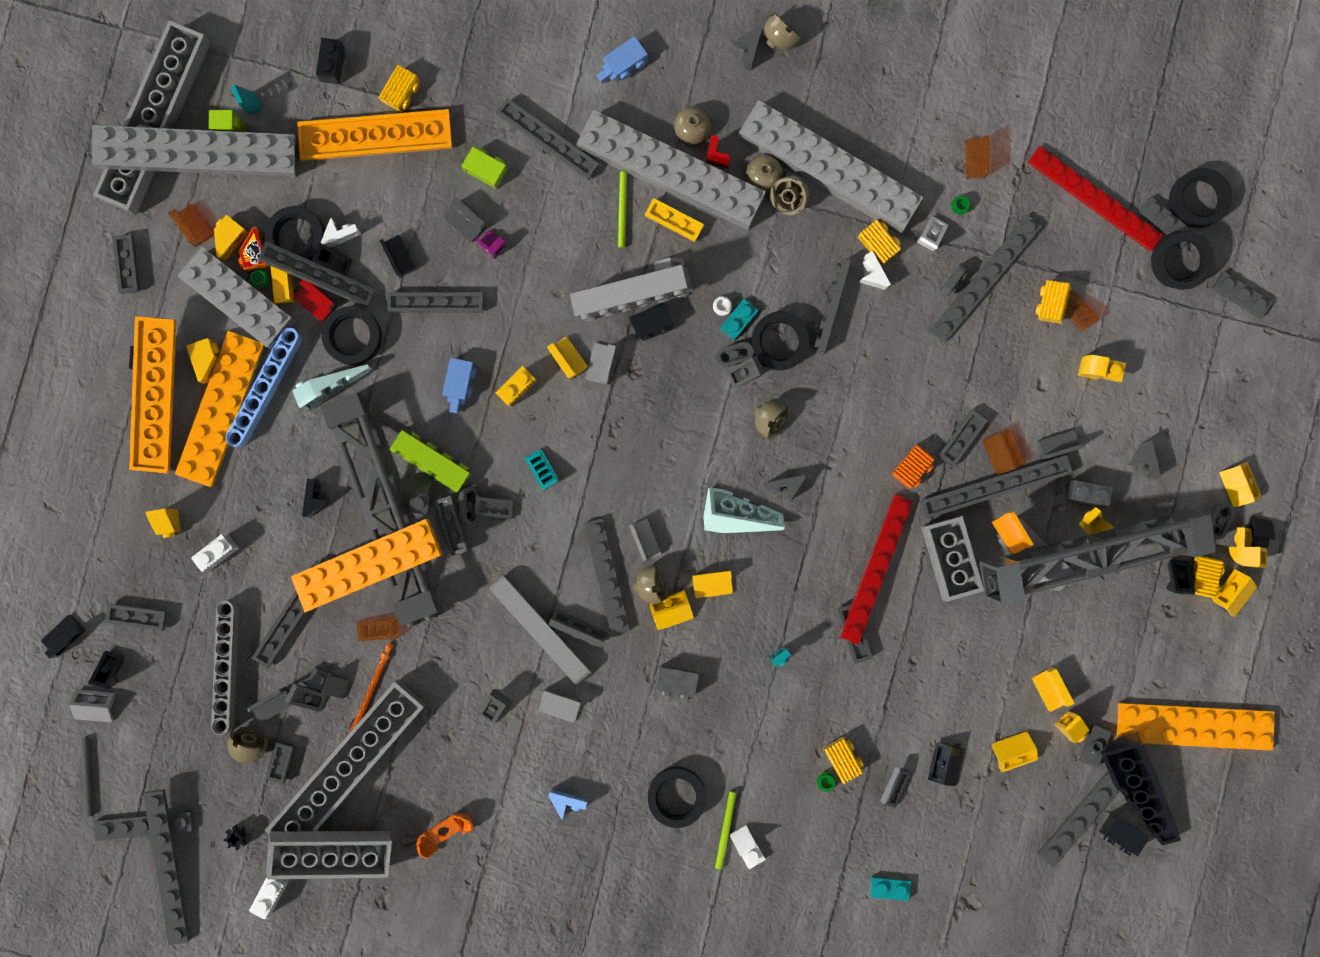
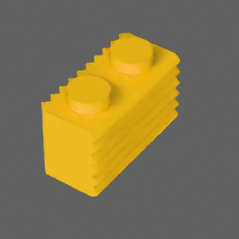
M397 65L382 90L379 99L382 103L402 113L403 109L406 110L408 108L412 93H416L420 87L418 76Z
M875 220L858 235V239L869 252L873 251L879 264L882 266L901 250V243L895 236L891 237L887 232L889 229L884 222Z
M1047 280L1046 285H1042L1040 296L1043 297L1041 304L1038 303L1036 308V315H1038L1040 321L1063 324L1071 291L1069 283Z
M522 366L495 393L509 407H512V404L518 402L520 396L526 394L528 388L534 386L536 379Z
M1204 556L1194 557L1191 571L1196 592L1194 595L1216 598L1221 588L1220 584H1218L1219 579L1225 569L1224 565H1222V560Z
M841 737L823 747L843 784L864 773L861 769L864 767V764L859 756L855 758L852 752L855 748L850 739L846 740L844 737Z

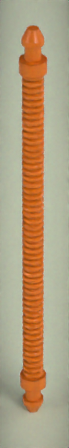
M392 643L386 645L385 651L380 656L381 659L374 673V678L370 682V687L367 689V694L364 696L363 703H361L362 705L359 708L360 710L350 732L366 714L369 702L372 700L373 693H375L376 686L387 664L386 661L391 657L389 654L393 650Z

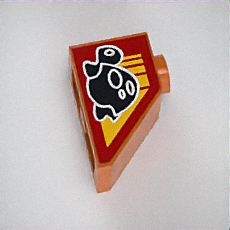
M257 227L252 228L239 250L240 257L238 261L240 267L249 273L256 269L270 267V265L258 260L265 242L262 231Z

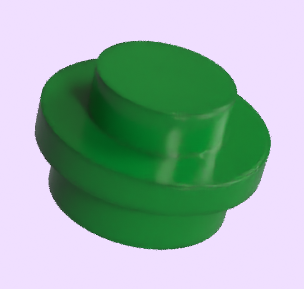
M957 196L951 203V209L957 215L966 214L971 206L969 199L965 196Z
M256 269L250 275V282L256 288H264L269 283V275L262 269Z
M823 772L817 777L816 782L820 790L829 792L834 789L836 779L833 774Z

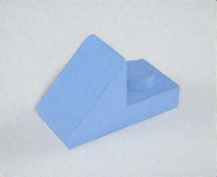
M553 789L549 793V798L561 819H563L566 805H569L570 809L575 811L586 809L588 801L586 798Z

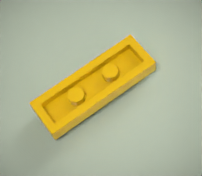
M654 198L645 213V217L693 242H696L704 227L703 223Z

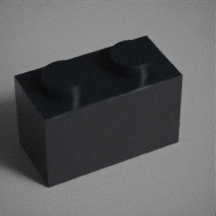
M321 38L316 76L321 82L340 84L345 47L340 40Z
M665 303L629 317L637 339H642L643 342L652 339L656 333L665 334L671 331V327H673V321Z
M1112 812L1099 831L1105 835L1103 838L1105 841L1112 845L1116 842L1121 846L1120 850L1129 856L1131 853L1139 856L1150 836Z

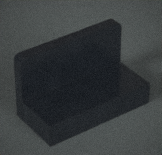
M400 235L387 241L379 240L399 278L417 270Z
M67 615L41 640L48 649L45 655L49 659L58 657L85 632L71 615Z
M936 742L928 780L942 785L956 786L965 749Z

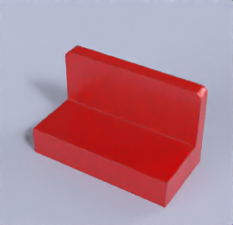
M711 135L706 163L728 168L731 155L717 152L719 137Z
M302 280L299 283L302 288L295 294L294 299L319 321L323 322L337 305L313 284Z

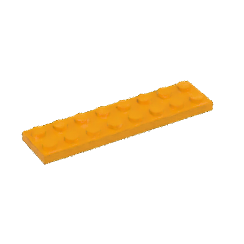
M449 109L297 122L301 161L453 149Z
M135 316L129 470L158 473L170 472L176 319Z
M227 331L175 475L213 487L229 445L226 441L227 432L246 399L265 347L261 342Z
M425 519L295 574L291 578L304 612H308L443 554L429 519Z
M1118 703L1117 738L1138 731L1143 744L1273 750L1275 712Z

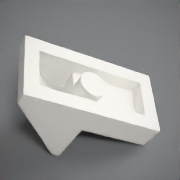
M932 216L917 242L932 251L936 250L948 224Z
M330 218L321 243L331 248L360 236L361 232L355 224L352 225L351 223L342 226L341 230H339L336 222Z
M872 251L863 258L864 267L871 274L862 278L859 282L885 290L891 284Z
M746 825L729 834L748 869L766 860Z

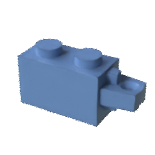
M635 36L603 57L605 65L602 67L604 70L597 74V78L602 84L609 79L612 81L625 80L631 75L633 70L636 68L641 69L646 65L648 54Z
M454 358L449 360L442 395L447 397V402H451L450 413L458 414L460 404L464 405L468 397L471 398L473 386H471V381L475 379L477 368H475L473 362Z

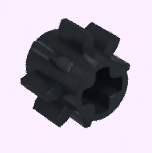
M234 825L232 830L228 829L225 831L228 836L223 841H227L228 849L235 847L236 851H238L241 845L245 846L248 844L245 839L250 834H246L244 831L245 827L238 829V826Z

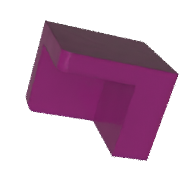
M488 230L481 239L477 238L475 240L493 259L506 247L505 241L491 230Z

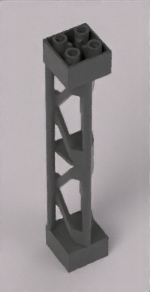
M354 393L320 406L327 427L333 430L372 540L380 539L378 529L387 535L396 532V530L375 516L392 509L399 530L410 526V521L365 397ZM360 423L368 446L361 443L343 428ZM346 443H350L374 461L366 497ZM382 482L389 504L374 509L380 483ZM425 563L413 567L422 591L421 594L404 600L412 568L401 572L398 585L394 576L387 578L395 601L392 605L400 626L406 625L408 628L421 623L420 619L424 618L427 621L439 616L438 612L443 611Z
M1186 509L1170 513L1166 516L1066 541L981 560L979 562L984 595L986 600L1005 607L1024 602L1025 595L1183 554L1199 557L1215 553L1216 540L1213 533L1211 514ZM1170 532L1171 541L1163 538L1162 533ZM1144 539L1157 543L1164 549V552L1122 562ZM1126 542H1129V545L1113 559L1119 549ZM1090 552L1092 564L1078 559L1077 555ZM1060 560L1079 566L1081 573L1036 584ZM1044 563V566L1029 580L1035 570ZM1027 568V569L1021 574V569Z

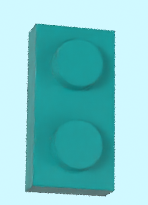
M743 299L722 324L720 330L735 340L759 310Z
M783 646L768 658L775 667L778 665L782 667L789 661L788 657L791 654Z
M871 876L870 897L909 901L911 881Z

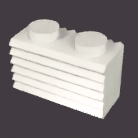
M221 534L191 558L201 571H211L217 564L223 562V559H226V557L232 555V552L238 550L239 547L229 534Z
M266 878L249 911L262 919H267L273 913L272 911L282 896L283 890L286 889L285 887L289 879Z

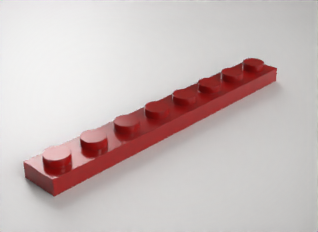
M1041 146L1037 148L1027 162L1148 251H1152L1163 236L1159 231Z
M896 494L893 495L839 638L859 645L913 501Z

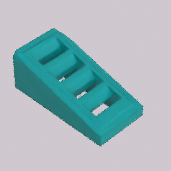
M237 85L231 86L237 103L247 114L251 115L262 109L256 93Z
M542 449L525 457L527 464L543 491L560 482ZM538 456L542 457V459L532 464L531 460ZM543 462L546 464L538 470L535 469L536 466ZM548 468L549 472L540 477L539 473ZM552 475V477H553L552 479H550L549 481L543 483V481H542L543 479H545V478H547L548 476Z

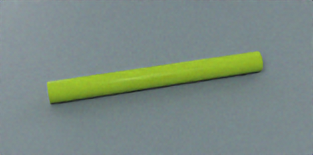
M625 171L620 172L618 248H626L627 172Z
M729 791L715 865L716 869L721 870L723 869L737 792Z

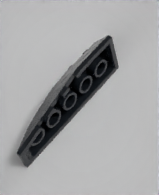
M1138 731L1118 737L1101 751L1102 758L1115 787L1124 795L1125 800L1135 809L1136 814L1140 819H1143L1148 829L1161 845L1181 841L1165 795Z

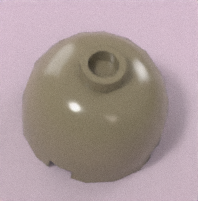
M775 12L765 24L764 34L768 39L766 43L773 50L776 47L780 50L791 49L801 39V36Z
M687 107L680 111L675 118V136L684 145H701L708 139L711 133L712 124L710 117L700 107Z
M757 156L750 161L746 168V182L769 194L774 184L783 177L782 166L773 156Z
M789 175L782 177L774 184L771 189L770 198L773 206L777 207L782 214L794 215L806 207L810 199V191L802 178Z
M769 401L762 406H758L754 413L757 431L768 440L770 438L775 439L785 427L782 424L784 419H789L790 407L778 401Z
M660 565L643 568L633 584L635 593H638L639 597L649 604L664 603L663 601L667 597V582L663 583L662 576H665V573Z
M238 727L237 731L233 729L227 742L229 754L242 764L255 762L264 755L269 741L266 735L263 737L258 734L260 730L251 727Z

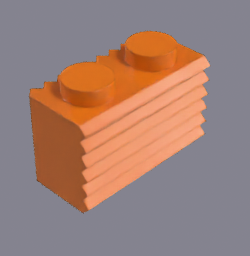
M917 444L895 468L891 476L907 489L916 488L922 481L920 477L923 473H929L934 467L933 461L935 458Z

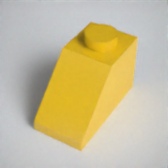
M228 215L220 218L214 229L216 256L224 262L249 234L248 231Z
M206 338L186 345L197 380L203 384L208 383L219 356L218 353L220 352L218 344Z
M159 509L146 512V516L156 535L170 538L175 537V533L181 532L178 509Z
M1069 711L1055 723V726L1075 744L1083 741L1087 736L1086 733L1089 731L1082 718Z

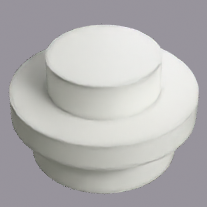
M724 296L716 298L713 303L714 312L720 316L727 315L732 309L731 301Z

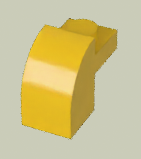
M1086 355L1081 359L1078 376L1094 380L1106 379L1120 383L1123 380L1126 363L1110 360L1108 357Z
M1096 507L1092 511H1088L1079 523L1087 535L1115 528L1104 520L1102 512Z
M1237 528L1234 536L1237 547H1229L1233 560L1242 566L1267 568V548L1252 547V529Z

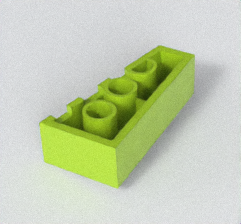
M401 430L389 450L400 454L409 463L417 465L419 469L434 476L436 480L459 493L472 475L468 472L470 468L461 462L459 464L452 461L453 457L446 452L443 454L437 452L438 447L429 441L427 444L420 441L422 437L415 432L408 433Z

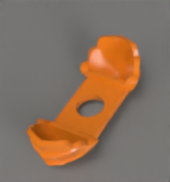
M467 813L453 814L422 833L416 843L419 856L428 859L429 856H432L434 852L439 850L438 844L459 831L463 834L471 832L473 830V822L470 815ZM442 827L449 828L448 833L444 835L439 834L438 830Z

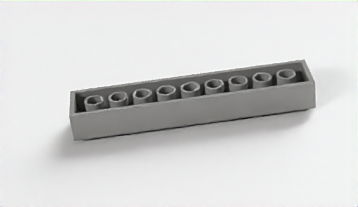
M170 20L168 21L123 127L174 129L211 44L204 34ZM104 169L93 196L103 202L137 215L155 171Z
M760 100L757 101L739 131V140L765 155L773 156L781 165L879 222H884L888 228L898 234L903 232L923 199L921 195Z
M595 110L592 111L576 143L577 148L582 152L746 230H749L766 191Z
M92 125V165L97 169L296 177V138L294 134Z
M399 679L394 681L265 831L268 834L269 832L317 831L427 704Z

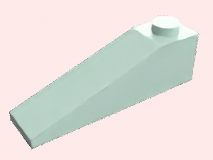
M363 365L308 381L303 380L292 391L298 406L306 411H311L373 369L369 365Z
M709 487L703 516L705 530L718 533L784 530L785 524L782 513L763 505L758 507L749 503L750 500L747 498L742 500L732 496L733 493L728 490Z

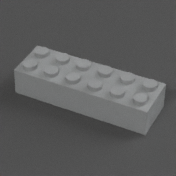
M202 246L178 274L180 279L271 350L281 332L286 328H291L296 322L293 317Z
M678 265L571 293L570 298L575 317L590 322L597 320V316H613L616 311H622L623 313L632 311L635 306L644 308L651 306V302H668L670 297H687L689 292H693L688 269L683 265Z
M269 832L266 865L267 879L388 878L392 845L390 832Z

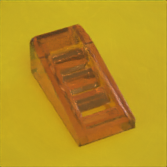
M1073 290L1070 292L1069 300L1073 298L1075 301L1069 306L1067 305L1066 314L1082 332L1099 320V318ZM1077 304L1080 306L1075 311L1071 310ZM1083 310L1084 314L1078 317L1076 314ZM1087 316L1089 319L1083 323L1082 319Z
M398 619L358 621V641L399 638ZM381 624H383L384 635L381 633ZM365 625H368V636L365 633ZM373 625H375L376 635L373 633Z

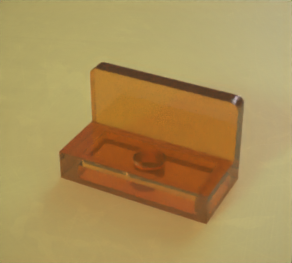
M985 135L982 139H966L965 179H984L989 174V135Z
M193 204L188 205L180 212L176 209L168 212L188 242L194 247L199 246L214 235Z
M1010 429L983 440L997 475L1025 464Z

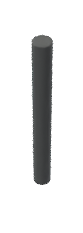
M89 738L81 739L85 817L94 816Z

